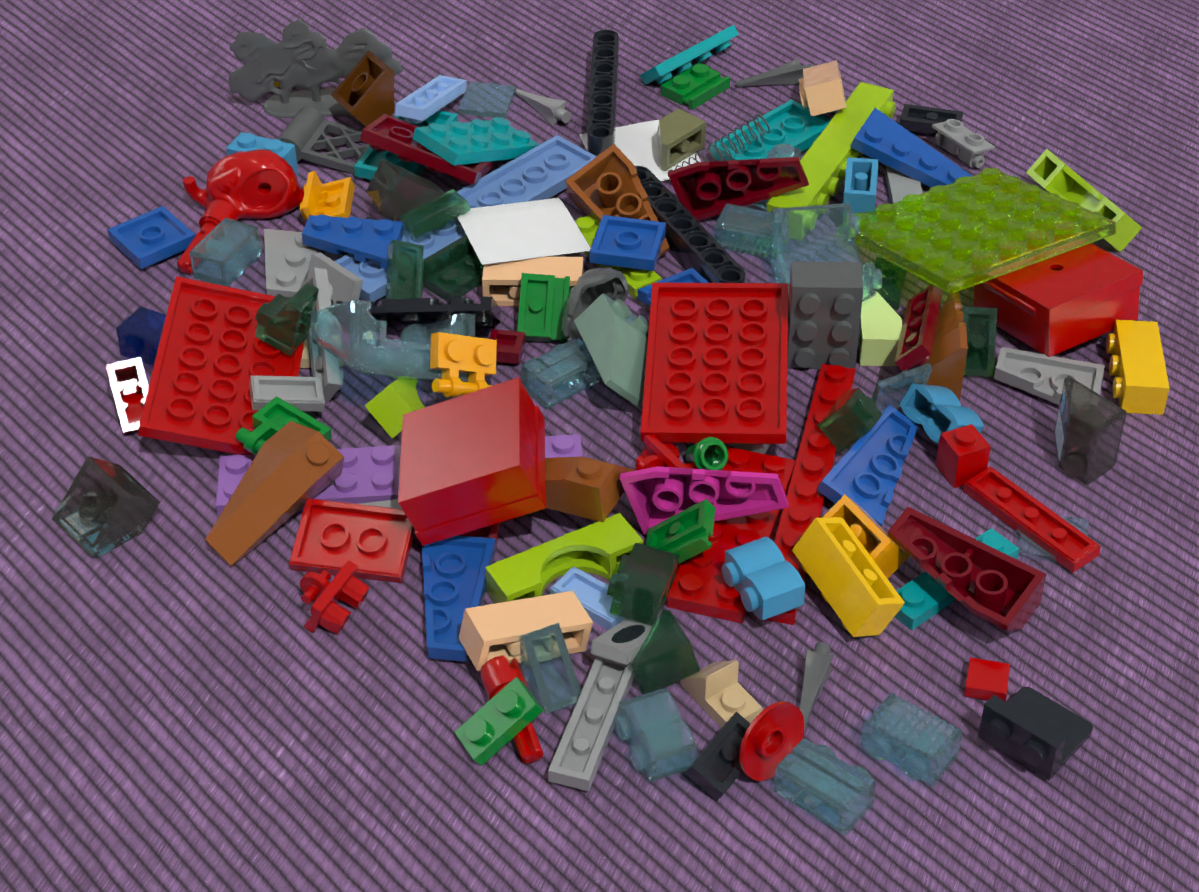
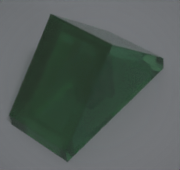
M663 610L631 663L640 691L645 695H650L700 671L690 640L671 611Z

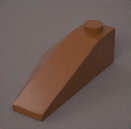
M615 144L611 145L565 181L570 200L585 216L590 215L599 224L603 215L658 222L634 164ZM664 238L659 257L670 250L666 238Z
M951 289L938 315L931 357L920 367L912 366L911 384L946 387L960 401L968 345L966 323L963 322L964 314L961 311V300L958 290Z
M293 421L288 422L263 443L207 535L205 543L232 568L305 505L307 498L313 499L341 475L344 456L319 431Z
M583 456L545 458L546 508L604 522L625 492L620 481V474L635 470Z

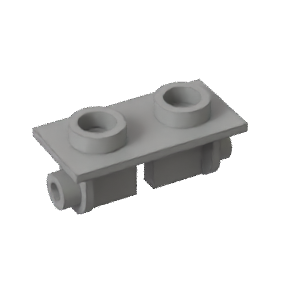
M948 119L945 122L932 124V128L938 131L935 135L937 145L952 155H957L959 152L958 159L971 168L982 167L985 163L984 153L995 149V146L984 140L982 135L967 129L959 120Z

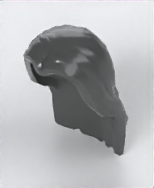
M611 268L590 269L579 277L577 284L570 289L562 318V331L564 336L567 337L570 348L574 353H579L584 341L574 320L603 293L613 301L620 299L625 302L629 289L627 280L622 272Z

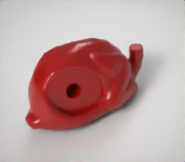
M270 150L239 151L220 159L207 173L206 189H200L196 184L195 178L192 176L183 179L184 189L190 199L205 209H208L214 200H224L237 210L238 219L279 217L297 208L303 202L304 189L300 187L293 168L282 157Z

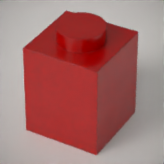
M972 424L940 433L936 467L953 488L964 486V482L987 469L991 446Z

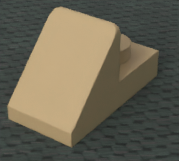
M737 660L713 662L681 679V686L721 729L736 711L751 724L763 710L759 703L738 683L739 662Z

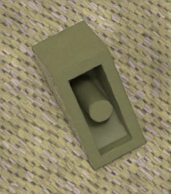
M679 108L659 120L658 150L662 170H669L705 147L706 121Z

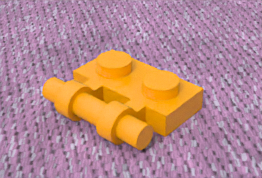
M442 332L432 333L430 369L442 370V379L435 378L432 382L433 392L443 393L445 397L456 398L460 395L493 386L487 384L485 376L496 375L497 340ZM459 373H467L468 382L461 381L458 378Z

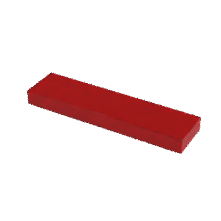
M988 467L964 482V493L1072 573L1100 555L1101 546L993 467Z

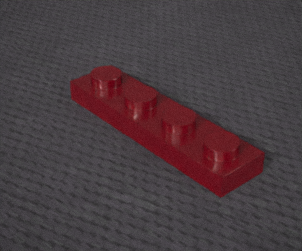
M935 282L908 300L894 362L903 373L912 366L916 368L922 366L932 355L931 352L943 291Z

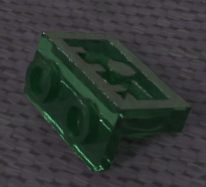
M467 235L428 256L421 262L423 287L446 302L451 297H461L482 284L484 265L481 264Z

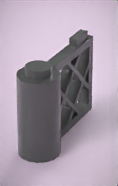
M307 106L297 112L278 138L282 142L295 145L297 162L303 159L351 174H355V164L370 147L369 144L361 146L354 144V142L360 141L364 128L356 129L325 120L317 109ZM331 132L340 136L328 138L326 134ZM344 144L348 146V148L336 150L334 147ZM327 148L329 152L318 153L314 150ZM352 156L357 159L355 163L343 160V158Z

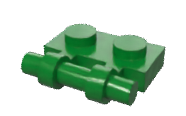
M276 396L252 416L253 426L256 429L250 432L242 427L235 436L236 440L244 444V449L257 455L263 443L290 421L319 431L328 441L332 439V432L330 427Z

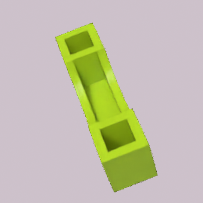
M1048 149L1042 153L1026 172L1119 252L1142 229L1131 217Z
M621 513L606 518L604 522L597 521L486 566L487 595L494 604L542 596L545 588L553 580L566 574L573 566L583 572L599 575L609 581L642 568L643 540Z

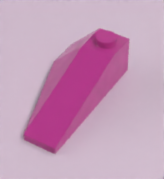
M651 467L620 474V481L644 535L647 534L649 528L705 499L716 508L714 521L788 508L789 504L778 474L673 467Z

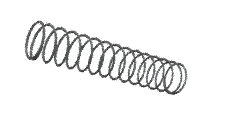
M760 114L755 115L754 120L751 121L755 123L759 134L764 137V132L770 133L768 123ZM758 117H760L766 123L769 132H766L763 129V127L759 123ZM751 119L748 120L747 124H741V129L735 128L734 133L729 132L728 137L722 136L721 141L716 140L715 146L710 144L708 146V150L702 149V154L696 153L695 158L689 157V163L683 161L682 167L684 162L690 165L691 158L698 162L696 158L697 154L703 157L704 162H708V160L703 156V150L709 152L712 161H714V159L715 161H717L714 155L710 152V146L715 147L720 159L722 161H725L723 154L716 147L717 141L722 143V146L726 154L731 158V152L723 143V137H726L729 140V143L734 152L738 153L737 147L729 139L730 133L735 135V138L742 149H745L743 142L736 135V129L741 130L744 139L749 145H751L749 137L742 130V125L748 126L751 136L754 138V140L758 141L757 135L749 126V121Z

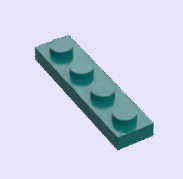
M732 25L640 74L644 85L654 80L658 85L673 77L671 74L672 70L675 69L677 74L693 66L690 62L691 60L695 59L699 63L712 56L711 49L714 48L716 53L731 46L729 40L739 35L735 25Z
M992 528L975 538L998 551L1018 559L1020 548ZM925 571L896 590L905 604L894 617L912 631L957 599Z

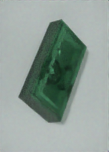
M452 189L401 215L399 220L403 222L404 229L416 239L433 229L442 228L447 222L470 211L468 201Z
M876 257L870 284L893 309L899 310L909 262Z

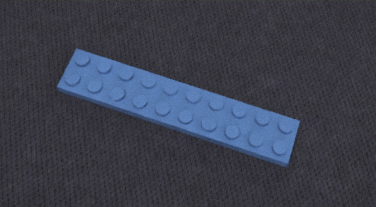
M556 135L480 178L475 184H470L443 199L444 206L419 214L403 222L404 234L391 270L381 268L380 262L368 259L366 263L357 261L354 254L351 253L335 262L363 279L360 298L375 302L471 245L460 221L452 210L549 199L567 188L565 181L597 156Z

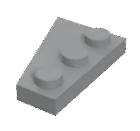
M264 228L267 295L300 301L303 296L302 285L307 279L311 255L321 252V249L304 245L302 232Z
M1001 347L994 379L1060 406L1063 391L1065 390L1066 399L1064 407L1095 420L1105 365L1056 356L1047 357L1045 354Z

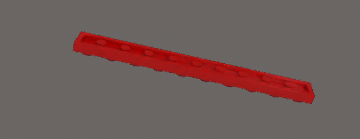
M821 365L786 496L789 502L788 508H783L774 541L784 556L785 561H788L795 567L804 583L807 573L803 570L800 561L792 549L813 520L821 518L826 497L816 489L833 469L855 381L856 369L840 365ZM799 607L765 620L795 625Z

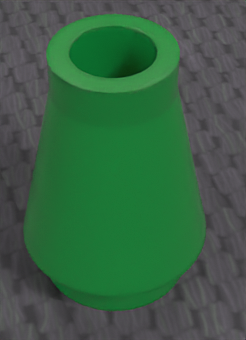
M708 437L687 449L686 460L688 463H693L698 469L722 470L728 460V451L721 440Z

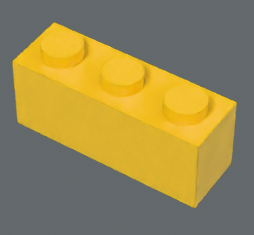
M1116 320L1113 333L1107 334L1106 353L1112 354L1109 363L1110 376H1115L1113 381V398H1118L1120 413L1163 415L1170 387L1158 322Z
M842 517L815 518L792 549L800 561L803 570L812 578L821 591L824 600L831 605L841 619L843 627L853 637L880 635L905 604Z

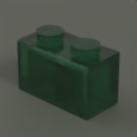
M635 543L629 556L622 555L617 574H613L607 590V596L613 598L610 614L655 627L674 581L680 555Z

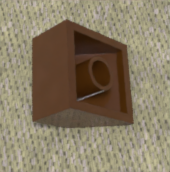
M368 50L331 96L363 125L368 126L384 113L392 116L395 112L394 71Z

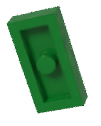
M515 677L455 731V734L472 759L482 766L544 710L526 685Z

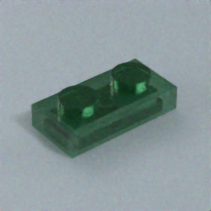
M392 240L388 244L386 299L422 298L423 245Z

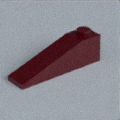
M799 157L696 162L668 172V177L680 203L697 221L809 185Z
M907 507L888 530V536L966 609L1006 631L1022 629L1041 604L1046 573L919 511Z

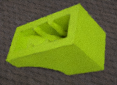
M410 371L388 385L365 405L391 438L402 432L403 414L425 408L416 390L418 381Z

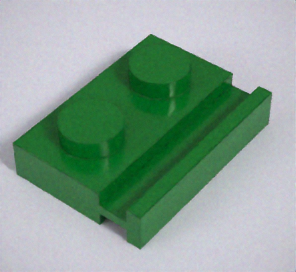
M697 63L662 84L661 95L680 105L688 104L689 109L694 110L730 88V77L722 78L720 77V72L709 68L705 64Z
M522 273L517 332H525L526 341H561L560 343H566V336H564L562 331V318L569 295L570 276L556 278L555 275Z
M705 499L649 528L644 557L648 560L647 563L643 564L642 569L651 577H654L711 548L712 543L708 541V537L713 535L716 508Z

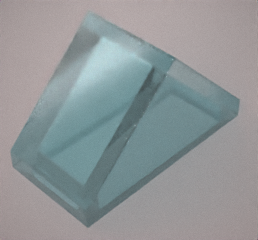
M559 623L520 635L521 670L531 692L543 708L544 714L577 703L581 690Z

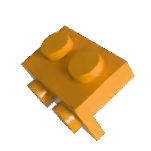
M316 171L309 172L307 183L304 185L303 202L300 203V212L303 219L307 221L309 215L350 217L355 185L351 177L321 184Z

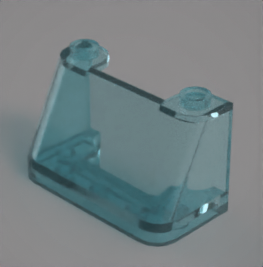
M849 203L772 209L770 263L776 283H790L791 261L861 262L863 278L862 302L876 295L877 289L882 287L881 270L876 269L873 263H864L863 266L854 243L855 235L860 233V220L858 215H853Z
M352 300L311 312V332L315 342L352 370L362 375L433 382L435 378L442 379V370L430 369L431 334L442 332L475 337V315L459 313L453 315L451 319L431 324H411L404 328L399 341L386 339V321H378L371 315L368 310L371 309V301ZM459 373L458 378L466 382L468 381V374Z

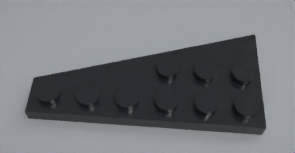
M451 297V299L447 300V304L440 303V299L436 298L382 299L381 306H377V302L365 299L353 300L350 302V305H344L343 301L331 300L332 312H335L336 319H339V324L359 325V319H370L373 325L390 326L393 320H401L406 322L407 326H426V321H435L442 327H458L459 321H469V323H472V327L490 328L492 327V322L501 321V308L493 297H481V304H475V300L464 297Z

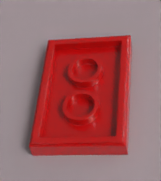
M307 498L289 566L291 570L321 573L323 570H326L331 575H337L349 560L358 566L354 575L357 578L402 583L415 528L402 509Z

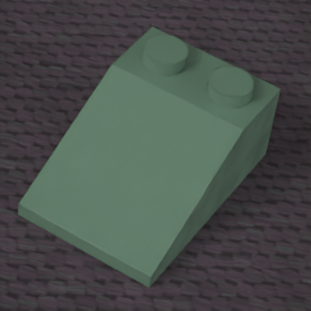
M603 293L574 322L605 385L642 410L649 322L641 315L637 317L632 315L630 309L620 299L613 301Z

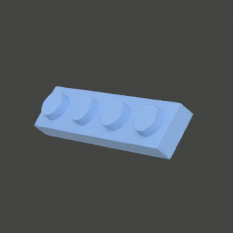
M439 75L397 102L395 115L405 117V120L411 123H421L466 92L467 80Z

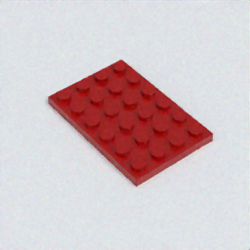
M176 276L139 424L138 436L239 455H254L244 449V444L235 438L237 431L242 427L250 432L256 429L253 426L252 416L259 410H252L249 387L250 376L298 377L307 330L304 302Z
M652 283L640 432L641 442H643L645 435L652 434L661 442L698 443L705 438L714 437L723 443L786 444L789 283Z

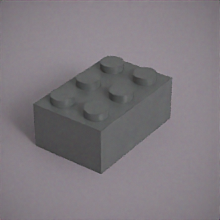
M791 261L788 297L787 368L820 369L822 364L855 369L863 298L861 262Z

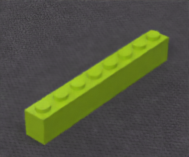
M864 82L859 83L845 101L846 108L839 109L800 160L809 185L774 196L767 203L765 230L801 239L808 229L813 228L817 216L820 212L823 213L826 210L828 201L832 196L837 195L841 183L845 180L847 157L862 158L863 153L851 148V144L874 108H877L889 118H893L896 110V103L893 102L894 90Z

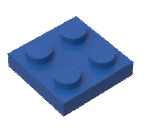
M164 206L107 229L109 240L140 269L152 266L172 255L182 253L195 237V234Z
M603 215L590 249V263L654 271L666 235V223Z

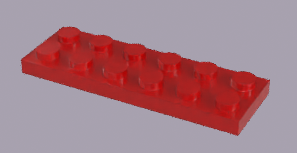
M726 446L728 460L722 471L778 474L787 496L796 460ZM782 509L714 521L713 535L708 537V541L712 543L711 548L680 563L667 596V607L743 624L747 610L742 603L741 595L734 586L730 587L726 584L722 575L721 567L725 564V551L763 537L772 539Z

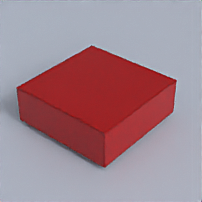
M970 657L964 696L989 700L995 695L1006 701L1010 664Z

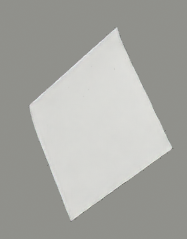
M659 120L616 127L615 145L634 166L648 168L660 181L670 180L668 171L675 170L677 165L667 171L661 169L658 150ZM587 133L580 134L587 150ZM697 154V155H696L697 161H698V162H701V160H700V158H699V156H698V154ZM689 157L686 158V159L683 160V161H686V162L689 163V161H688V160H689ZM693 158L690 159V164L696 163Z
M559 198L452 210L460 221L482 265L586 252L591 249L569 211Z

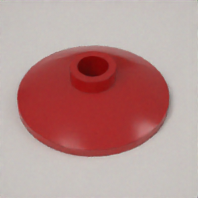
M785 701L776 702L761 711L748 727L741 743L739 760L742 771L751 779L756 781L769 780L784 770L795 757L804 734V717L797 706Z

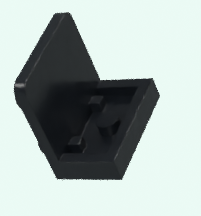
M1023 687L1008 702L993 695L984 704L978 737L1050 781L1091 736L1093 726L1087 720L1030 687Z

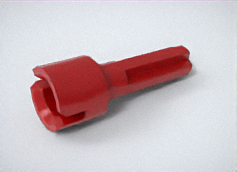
M214 200L199 219L201 229L177 261V266L181 269L180 272L183 274L194 273L216 240H223L228 236L239 217L234 206L224 200Z
M503 655L488 660L480 669V677L489 700L515 677L520 679L528 688L519 662L515 657L511 660L510 664ZM530 722L514 737L522 762L525 764L541 760L544 754L532 722Z

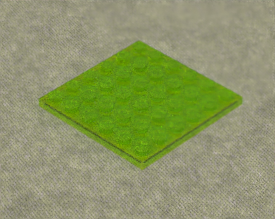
M986 168L980 174L957 178L954 183L945 186H933L928 192L919 195H907L901 201L893 204H881L876 207L875 211L854 213L850 215L849 219L837 222L839 235L949 294L1116 234V222L1102 216L1101 213L1092 212L1081 207L1078 203L1060 198L1058 194L1049 193L1040 189L1037 185L1028 184L1016 176L1003 173L998 168Z

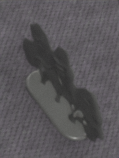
M300 18L291 22L283 29L284 33L279 43L267 38L263 33L241 32L235 37L236 41L230 45V50L235 54L236 58L244 62V66L229 75L230 92L239 93L242 98L249 102L259 100L265 93L274 92V95L265 100L263 109L266 114L275 118H294L297 112L306 106L317 109L323 117L353 116L331 96L335 89L319 90V87L325 82H335L340 85L339 77L346 78L368 50L394 71V76L403 71L401 62L392 58V48L388 47L385 42L377 40L376 36L366 28H361L348 34L336 49H329L326 44V38L318 32H311L309 26ZM274 81L280 83L281 89L275 88ZM296 86H297V87L302 88V89L307 90V91H291V90H292V87H296Z

